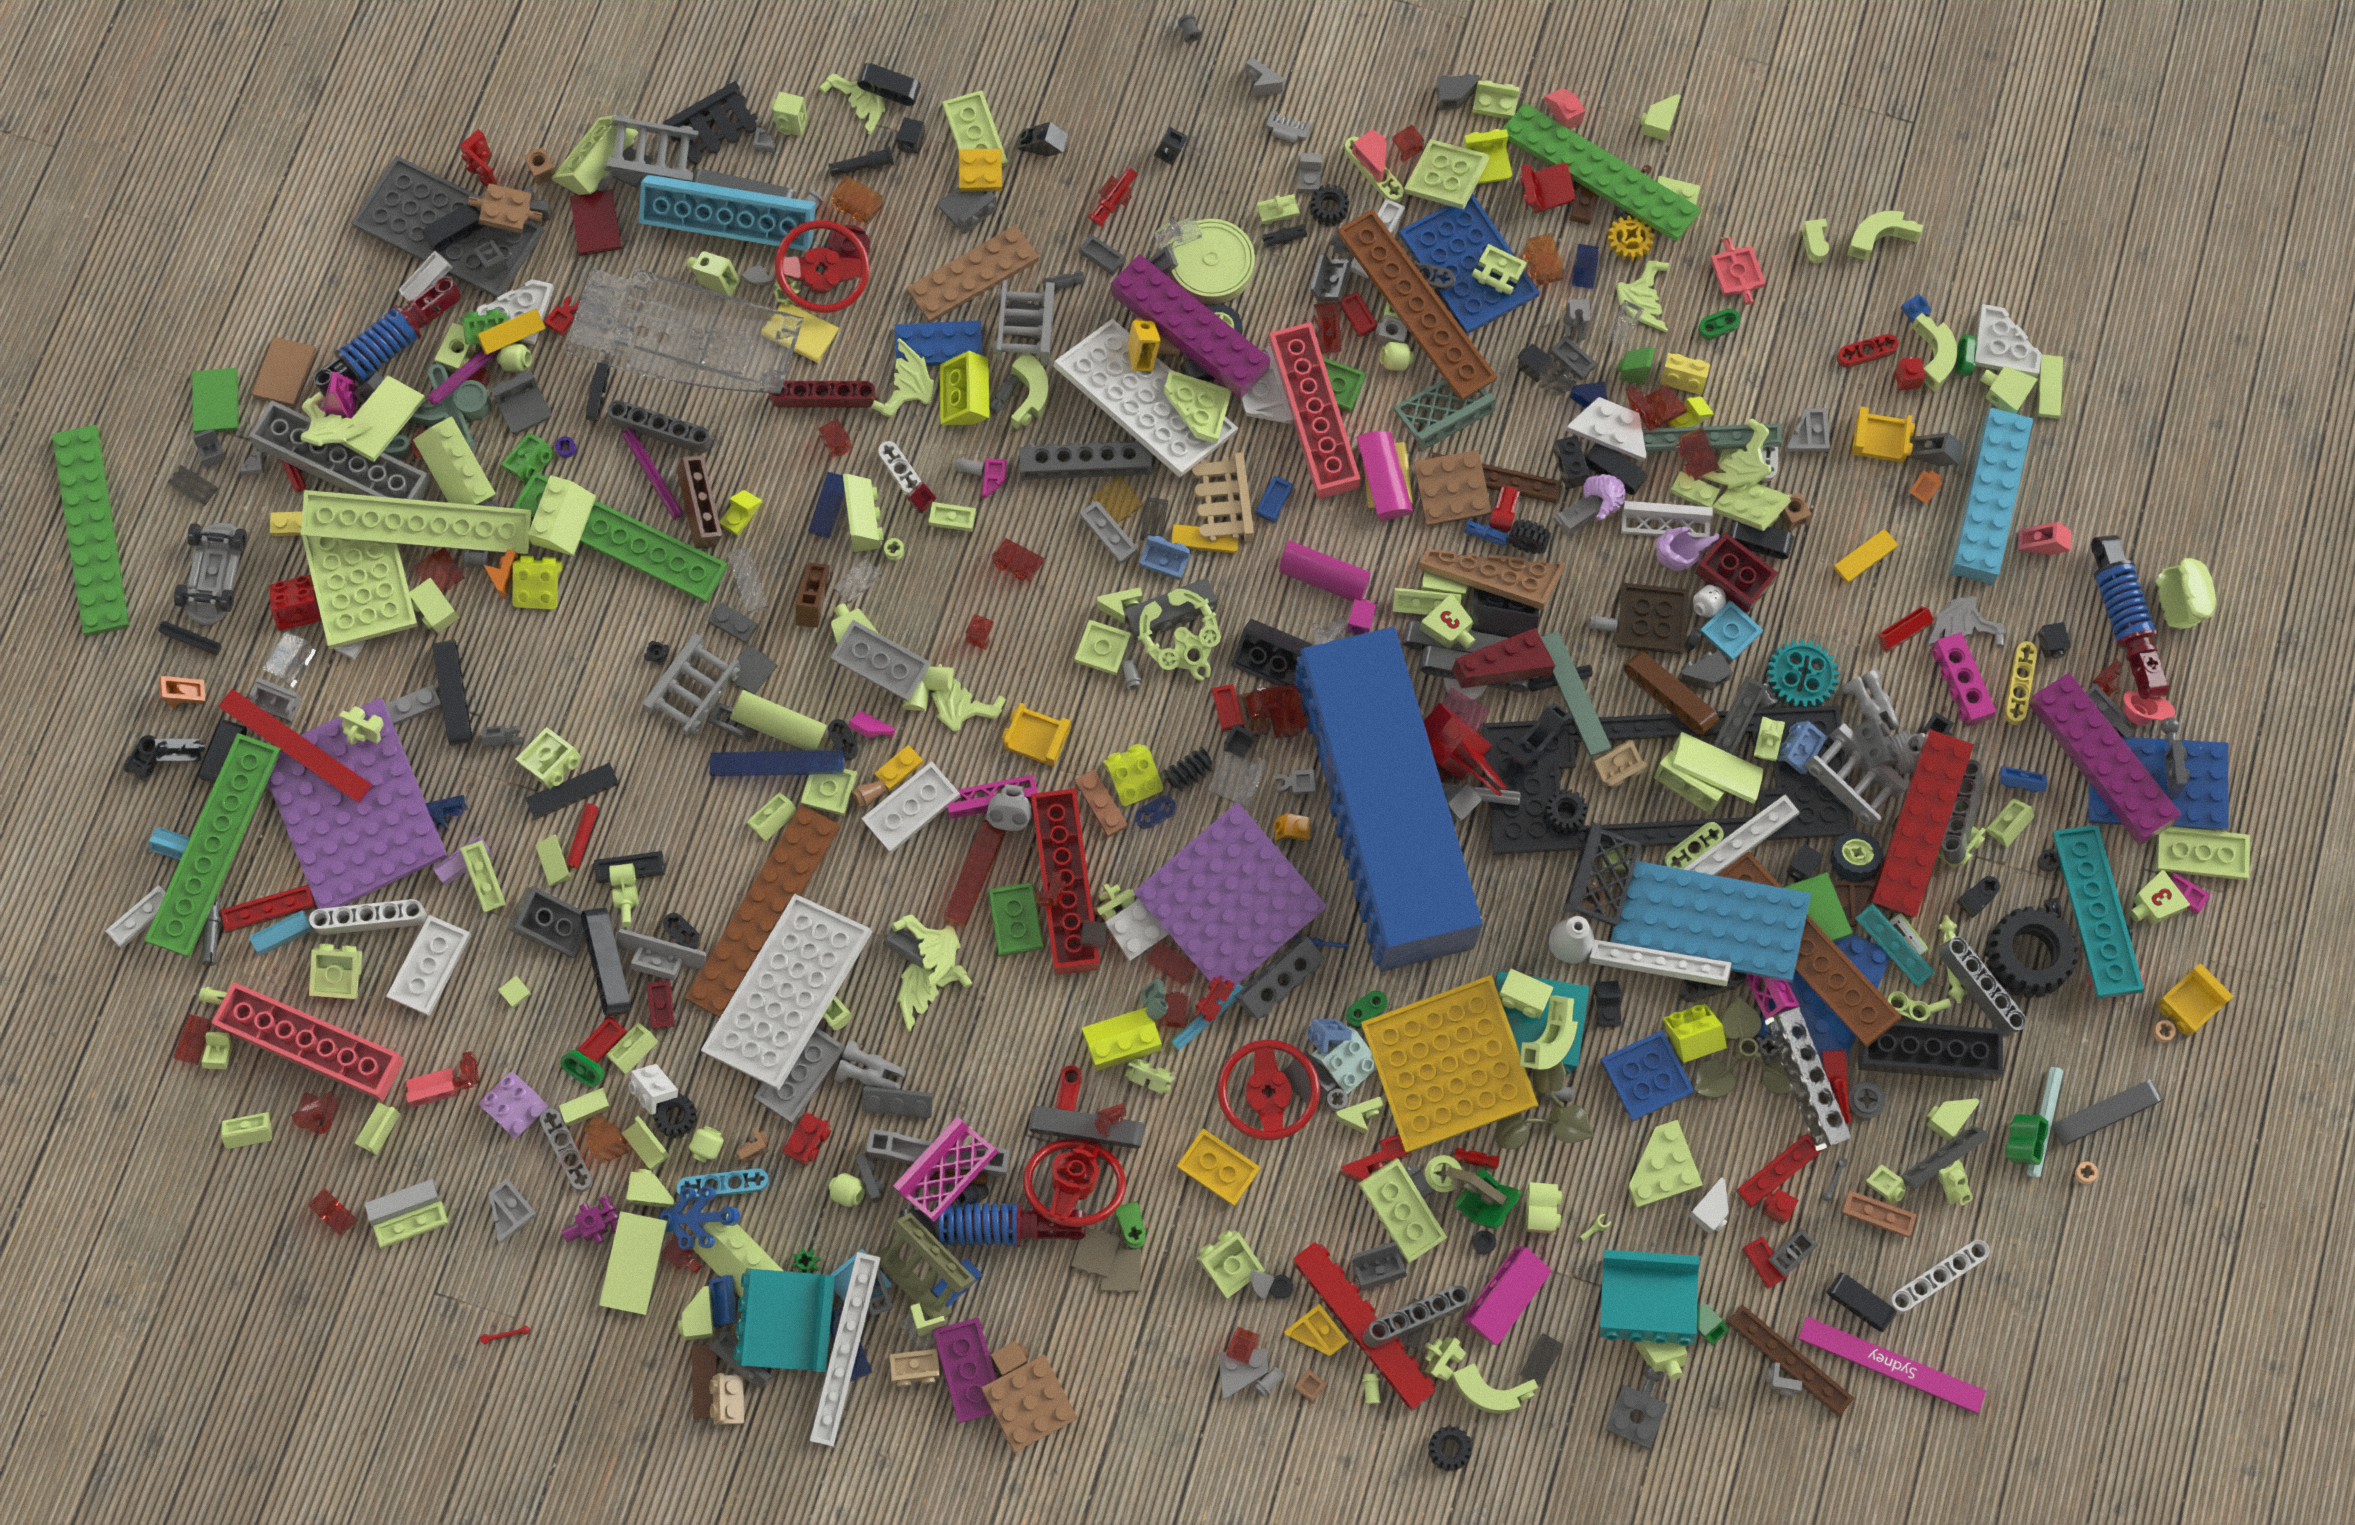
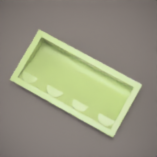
M1681 732L1673 746L1672 767L1746 801L1755 803L1762 781L1763 768Z

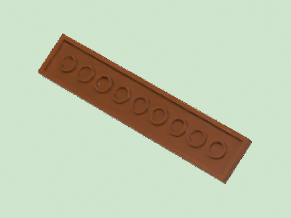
M1373 209L1337 230L1338 236L1461 402L1497 380V375Z
M800 805L705 963V966L685 997L687 1001L719 1018L722 1016L793 895L801 896L841 828L839 824Z
M1749 851L1717 875L1782 888ZM1807 915L1795 971L1867 1048L1901 1020L1902 1016Z

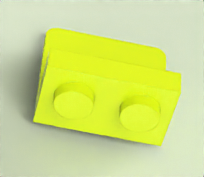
M1494 129L1485 133L1473 132L1465 135L1463 148L1485 153L1489 156V161L1477 184L1511 179L1512 171L1506 148L1508 141L1507 129Z
M521 556L520 559H517L513 563V606L519 608L555 609L558 605V573L562 571V561H556L555 557H543L542 560H534L533 556Z
M1135 744L1130 746L1128 751L1121 754L1120 752L1113 753L1107 757V760L1102 761L1105 770L1111 775L1123 806H1128L1163 791V785L1151 752L1145 745Z

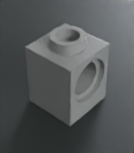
M1385 316L1383 323H1378L1375 335L1378 336L1377 344L1386 346L1389 342L1405 343L1409 330L1401 320ZM1394 331L1396 334L1390 335L1387 332Z

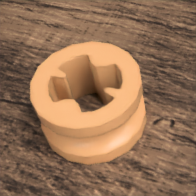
M2162 1020L2154 1026L2152 1034L2156 1041L2166 1043L2175 1036L2176 1028L2172 1022ZM2161 1026H2163V1029L2167 1028L2169 1030L2167 1037H2165V1034H2160Z
M2083 1162L2075 1170L2076 1179L2084 1185L2091 1184L2098 1175L2097 1167L2091 1162ZM2088 1168L2090 1169L2089 1173L2092 1172V1175L2084 1178V1174H2081L2080 1171Z

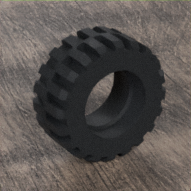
M2027 906L2022 911L2020 908L2013 910L1999 921L1987 938L1986 944L1988 946L1985 948V956L1989 957L1986 961L1987 968L1993 969L1992 975L1996 980L1999 979L2002 982L2000 985L2004 990L2008 987L2012 989L2011 994L2016 996L2024 993V998H2032L2034 995L2037 998L2044 997L2047 993L2051 994L2056 991L2072 975L2075 970L2074 965L2078 962L2079 955L2075 953L2079 946L2077 941L2073 942V938L2076 935L2073 929H2067L2068 923L2065 919L2060 921L2057 918L2058 914L2053 911L2050 914L2046 913V908L2038 907L2035 911L2032 906ZM2028 934L2041 939L2048 947L2051 955L2049 967L2045 970H2032L2023 966L2013 953L2012 941L2018 935Z

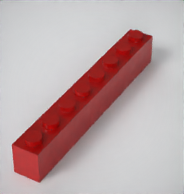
M1315 1241L1293 1258V1265L1411 1412L1434 1395V1382L1428 1375L1423 1376L1418 1370L1420 1365L1412 1356L1408 1357L1403 1351L1405 1347L1399 1339L1377 1348H1371L1364 1343V1331L1373 1321L1377 1320L1373 1314L1375 1310L1368 1300L1363 1301L1358 1295L1360 1291L1352 1281L1348 1283L1344 1278L1345 1272L1338 1263L1333 1264L1328 1258L1330 1253L1324 1245L1321 1244L1319 1246ZM1372 1330L1374 1336L1380 1338V1334Z

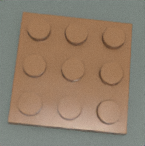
M1479 450L1414 461L1426 527L1491 515L1492 512Z
M1045 1354L980 1388L1013 1453L1078 1419Z

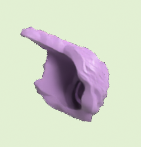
M1605 474L1591 476L1586 479L1583 486L1585 498L1590 495H1596L1602 502L1599 514L1596 516L1597 520H1604L1605 516L1616 513L1620 509V505L1625 501V488L1621 480L1615 476Z
M1687 527L1669 528L1664 535L1656 539V555L1662 565L1672 571L1680 572L1700 561V554L1706 552L1707 548H1711L1714 543L1719 541V534L1695 540L1687 533L1689 531Z

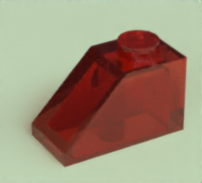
M1336 303L1314 304L1315 327L1321 354L1342 351L1339 310Z

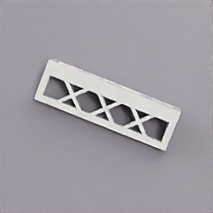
M1624 501L1621 515V534L1660 537L1665 534L1667 529H1672L1669 525L1675 521L1680 522L1683 527L1689 528L1687 533L1693 539L1710 537V520L1713 507ZM1635 518L1640 525L1636 528L1626 527V519ZM1651 520H1657L1662 526L1658 530H1654L1647 523ZM1695 523L1705 524L1704 533H1696L1691 526Z

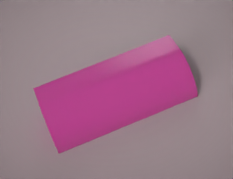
M1373 431L1358 435V445L1379 522L1413 514L1392 434L1388 431Z
M1290 540L1287 542L1279 565L1280 573L1353 602L1355 599L1360 600L1364 598L1371 575L1369 571Z
M1516 1245L1461 1320L1479 1336L1497 1346L1551 1274L1552 1270L1527 1247Z

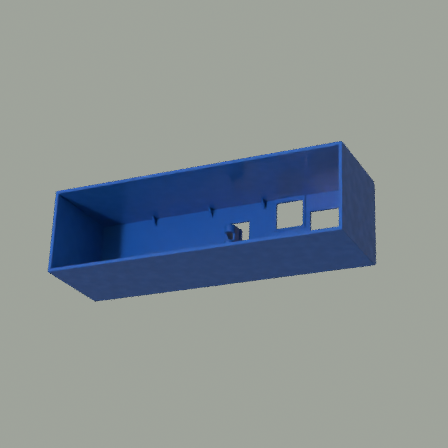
M1395 626L1301 649L1300 655L1297 657L1298 665H1296L1297 673H1295L1294 687L1296 693H1301L1303 701H1300L1302 714H1307L1308 721L1305 722L1308 735L1312 734L1315 740L1332 804L1329 805L1332 818L1336 817L1337 825H1335L1337 838H1342L1343 846L1341 847L1343 859H1348L1349 867L1347 868L1349 880H1354L1355 889H1353L1355 901H1360L1361 903L1359 915L1362 924H1367V931H1365L1368 945H1373V953H1371L1373 965L1379 966V970L1383 972L1474 949L1483 923Z

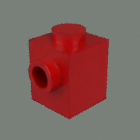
M1906 357L1899 361L1895 369L1899 391L1921 387L1925 379L1921 358Z
M1777 1189L1774 1194L1769 1193L1763 1203L1766 1206L1763 1215L1784 1225L1789 1220L1799 1200Z

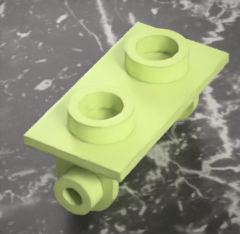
M1141 1059L1132 1060L1129 1063V1066L1133 1067V1069L1128 1068L1125 1074L1129 1081L1144 1086L1146 1079L1151 1080L1148 1086L1149 1089L1162 1095L1163 1093H1169L1171 1085H1168V1082L1172 1083L1175 1080V1077L1170 1076L1171 1072L1163 1068H1158V1070L1149 1067L1150 1063Z

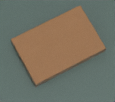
M273 336L252 393L253 397L268 401L273 400L280 404L296 407L316 352L315 346Z

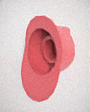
M2134 691L2126 692L2123 696L2125 703L2123 713L2127 716V720L2136 725L2145 726L2153 719L2164 720L2175 715L2173 705L2161 697L2142 699L2139 693Z

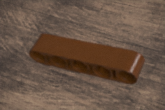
M1640 651L1623 665L1624 672L1630 679L1696 734L1704 735L1719 722L1718 714L1713 708L1645 652Z

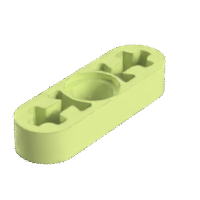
M1715 822L1706 823L1670 850L1665 856V864L1668 867L1684 869L1721 842L1724 836L1722 828ZM1709 829L1717 830L1715 838L1709 836ZM1702 835L1708 844L1705 845L1699 836ZM1693 841L1700 843V849L1695 853L1688 851V845ZM1682 849H1684L1685 853L1689 856L1688 859H1686L1685 856H1682ZM1674 856L1676 858L1681 857L1679 859L1680 864L1676 865L1674 863L1670 865L1673 862L1671 858Z

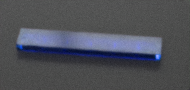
M844 750L711 753L709 774L710 776L844 774L845 752Z

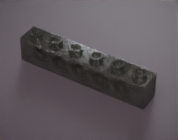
M1799 1007L1766 1019V1025L1816 1150L1819 1151L1851 1139L1839 1104L1836 1101Z

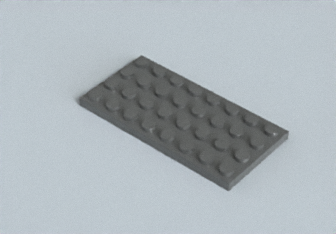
M396 155L351 224L354 228L425 262L434 251L423 236V230L433 222L467 204L470 196L483 199V197ZM529 220L524 224L522 234L485 225L478 231L437 253L453 267L447 274L497 298L505 293L544 233V228ZM493 240L504 255L508 269L489 278L473 249Z

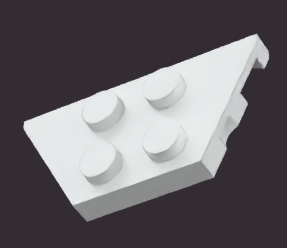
M1268 346L1264 349L1263 353L1270 357V370L1241 399L1245 415L1249 417L1292 424V413L1271 346Z
M1598 397L1566 427L1568 432L1640 461H1644L1646 458L1639 413Z

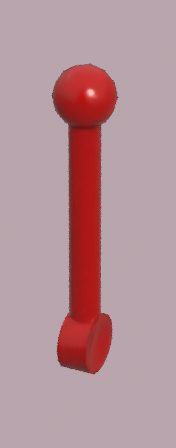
M522 1326L521 1329L495 1335L483 1334L480 1337V1341L483 1344H488L490 1340L521 1333L527 1335L530 1332V1328Z

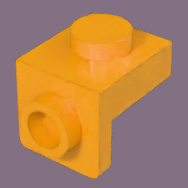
M1286 813L1276 818L1274 823L1275 840L1280 841L1285 838L1301 841L1309 840L1310 817Z

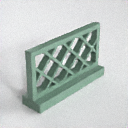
M1443 379L1394 406V411L1416 439L1417 446L1423 451L1494 412L1495 398L1491 393L1488 394L1483 388L1477 392L1481 394L1482 398L1473 400L1468 397L1461 402L1458 397L1454 396L1453 390L1450 396L1439 394L1441 388H1451L1446 380ZM1425 397L1434 398L1432 406L1420 404L1421 399ZM1437 399L1449 401L1448 407H1436ZM1452 402L1464 404L1460 410L1450 409ZM1407 407L1416 408L1414 416L1406 415L1402 410ZM1418 410L1430 411L1429 419L1417 417ZM1434 412L1445 413V418L1442 420L1432 419ZM1415 422L1427 424L1426 428L1420 432H1417L1414 428Z

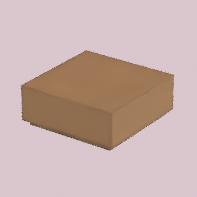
M1308 1369L1294 1386V1389L1313 1403L1327 1383Z

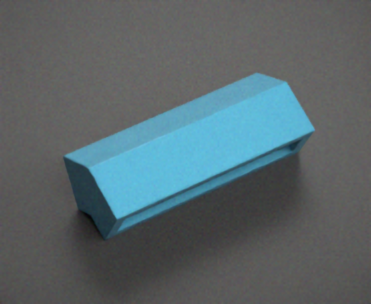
M159 827L153 831V835L149 840L150 851L181 860L191 837Z
M302 910L251 935L250 941L256 952L262 956L313 931Z

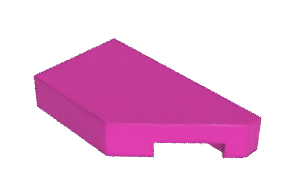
M985 458L982 499H986L1006 483L1007 460Z
M861 710L849 721L848 725L849 728L865 737H876V735L883 734L893 737L896 730Z
M2173 872L2170 879L2190 904L2187 909L2198 914L2210 894Z

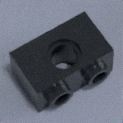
M1578 436L1556 440L1553 451L1565 490L1584 486L1590 474Z

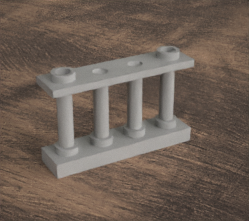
M625 114L613 115L610 125L617 126L614 156L607 158L604 171L643 178L647 175L692 182L693 172H688L686 164L689 140H695L698 136V131L693 130L689 126H680L679 128L630 119ZM626 128L639 130L636 155L633 162L624 160V157H622ZM647 132L660 134L657 161L654 165L645 164L646 162L644 161ZM668 136L681 138L678 166L675 169L667 168L665 165Z
M1003 280L1002 289H998V302H1001L998 341H993V354H997V363H1002V352L1034 353L1041 357V365H1049L1055 283L1046 282V289L1041 291V293L1010 292L1007 289V280ZM1007 300L1036 301L1044 304V308H1040V310L1006 309ZM1005 318L1039 319V321H1043V325L1038 327L1005 326ZM1004 335L1038 336L1041 339V343H1037V345L1003 343Z
M696 633L693 634L642 703L645 711L649 714L654 715L656 711L661 710L684 724L683 731L688 738L700 730L703 719L731 681H735L741 673L738 659L735 658L730 665L704 649V641ZM700 657L724 672L717 683L691 667V663L695 658ZM687 674L709 688L711 691L707 697L702 700L678 685L682 675L685 676ZM674 692L698 707L691 718L665 702V698L669 693Z
M1843 723L1829 735L1834 743L1821 758L1815 755L1804 766L1856 814L1862 823L1870 828L1882 819L1876 811L1890 795L1896 798L1908 788L1909 784L1886 764L1870 768L1857 735ZM1842 748L1850 756V759L1836 774L1827 764ZM1858 764L1867 774L1852 789L1843 780ZM1875 780L1883 787V790L1869 805L1860 795Z

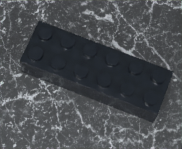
M1898 1021L1867 1048L1858 1039V1070L1997 1081L2003 1075V1030Z

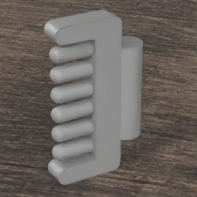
M1271 112L1266 124V128L1272 130L1271 136L1295 144L1297 139L1303 141L1307 139L1311 123L1305 124V122L1297 121L1295 124V119L1291 120L1288 117L1285 121V116L1281 117L1280 114H1277L1275 118L1276 112Z

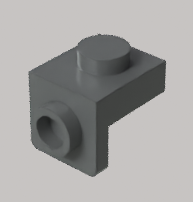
M214 429L193 436L204 467L226 460L222 445Z

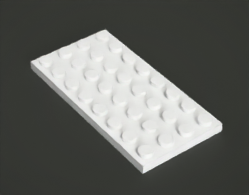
M1112 318L1055 360L1053 367L1178 477H1181L1234 436L1238 431V427L1225 417L1217 444L1196 438L1163 392L1168 373L1171 369L1156 357L1153 371H1131L1127 346L1129 332Z
M794 894L701 1051L734 1069L780 1090L872 934V930Z

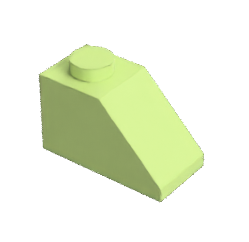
M1676 94L1651 105L1648 113H1643L1640 125H1643L1642 134L1666 141L1681 95Z
M1975 1098L1943 1102L1940 1107L1935 1105L1927 1115L1930 1120L1926 1125L1949 1142L1980 1101Z
M638 1169L637 1172H631L627 1193L629 1204L662 1208L674 1207L676 1202L658 1178L652 1174V1171Z
M704 1286L682 1312V1320L678 1321L680 1335L684 1334V1338L687 1341L715 1337L709 1286Z

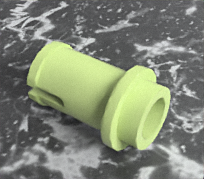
M207 986L201 989L199 1001L203 1002L204 1005H207V1003L221 1005L223 1000L220 998H225L228 992L212 990L211 987Z
M1365 1374L1364 1379H1362V1382L1365 1383V1404L1381 1403L1379 1392L1381 1378H1379L1378 1374Z

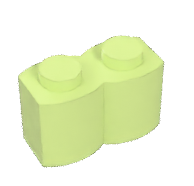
M1529 1182L1527 1185L1525 1232L1554 1234L1556 1228H1560L1561 1215L1557 1214V1205H1561L1562 1191H1558V1184Z

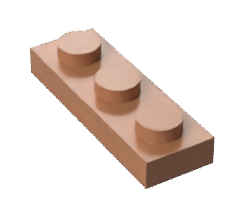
M1095 769L1075 779L1077 787L1108 838L1128 828V824Z
M1850 1190L1847 1193L1841 1213L1907 1238L1911 1236L1917 1214Z

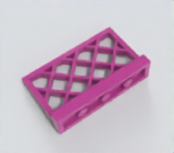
M956 1117L893 1187L903 1198L911 1202L935 1222L998 1153V1150L968 1127L959 1117ZM971 1135L972 1144L962 1146V1142ZM987 1148L989 1150L983 1157L976 1158L977 1149ZM971 1151V1159L961 1161V1152ZM956 1153V1162L946 1163L950 1155ZM971 1165V1170L968 1174L960 1176L961 1167ZM955 1168V1177L945 1178V1170ZM936 1171H940V1179L930 1181V1177ZM955 1183V1188L951 1192L944 1193L945 1184ZM939 1186V1194L929 1196V1187ZM924 1188V1197L914 1199L913 1196L916 1192ZM939 1200V1205L931 1213L928 1210L929 1202Z

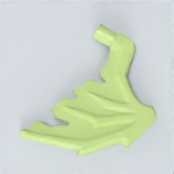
M837 74L830 75L819 87V90L825 94L831 87L841 90L845 95L851 93L848 101L851 103L852 108L857 107L856 115L859 119H865L869 114V121L866 123L865 128L868 131V135H871L882 112H885L883 97L862 90L858 87L857 81L849 82Z
M1649 260L1645 263L1641 278L1630 284L1619 282L1616 285L1620 306H1624L1637 323L1640 321L1653 328L1667 332L1668 329L1665 327V323L1652 316H1659L1662 314L1661 305L1655 302L1659 301L1657 291L1649 287L1654 285V276L1657 271L1668 272L1669 263Z
M900 338L897 340L899 342L898 350L904 353L908 360L907 362L902 358L896 359L895 368L899 374H894V385L900 391H893L891 399L885 405L875 400L871 407L887 417H893L902 403L907 401L920 400L924 405L929 404L933 391L934 380H931L924 357L920 358Z
M320 392L312 398H308L302 405L303 411L311 418L309 429L301 434V440L317 446L327 443L347 442L346 440L373 428V424L361 423L357 427H353L354 419L348 417L342 419L340 415L330 414L326 417V413L317 406L324 399Z
M1751 418L1747 422V426L1754 430L1751 441L1746 445L1748 452L1740 449L1731 455L1733 459H1725L1719 463L1720 469L1726 473H1715L1710 470L1708 473L1703 474L1702 477L1728 485L1729 489L1745 484H1751L1752 486L1757 484L1771 473V465L1764 463L1761 454V447L1769 434V430L1763 424H1759Z
M955 678L952 679L951 691L934 690V692H931L939 712L937 718L954 732L960 730L963 721L975 715L996 719L1002 712L1001 708L1006 701L1004 697L998 696L993 705H986L977 700L971 704L972 694L966 688L961 690V684Z
M913 915L904 916L899 921L891 924L895 932L907 928L916 936L917 940H924L918 946L920 956L925 955L922 961L924 969L930 970L937 966L934 973L928 977V986L930 988L950 968L954 969L956 951L961 946L953 926L947 925L942 930L928 929Z
M911 963L901 975L903 982L897 1003H900L908 1032L911 1031L915 1024V1019L912 1016L913 1006H915L917 1013L923 1015L928 1009V1001L933 1003L935 997L939 995L937 985L944 987L952 981L959 980L964 988L967 989L973 984L962 966L956 965L954 969L950 968L932 988L928 986V977L934 973V970L924 969V965L920 968L916 964Z

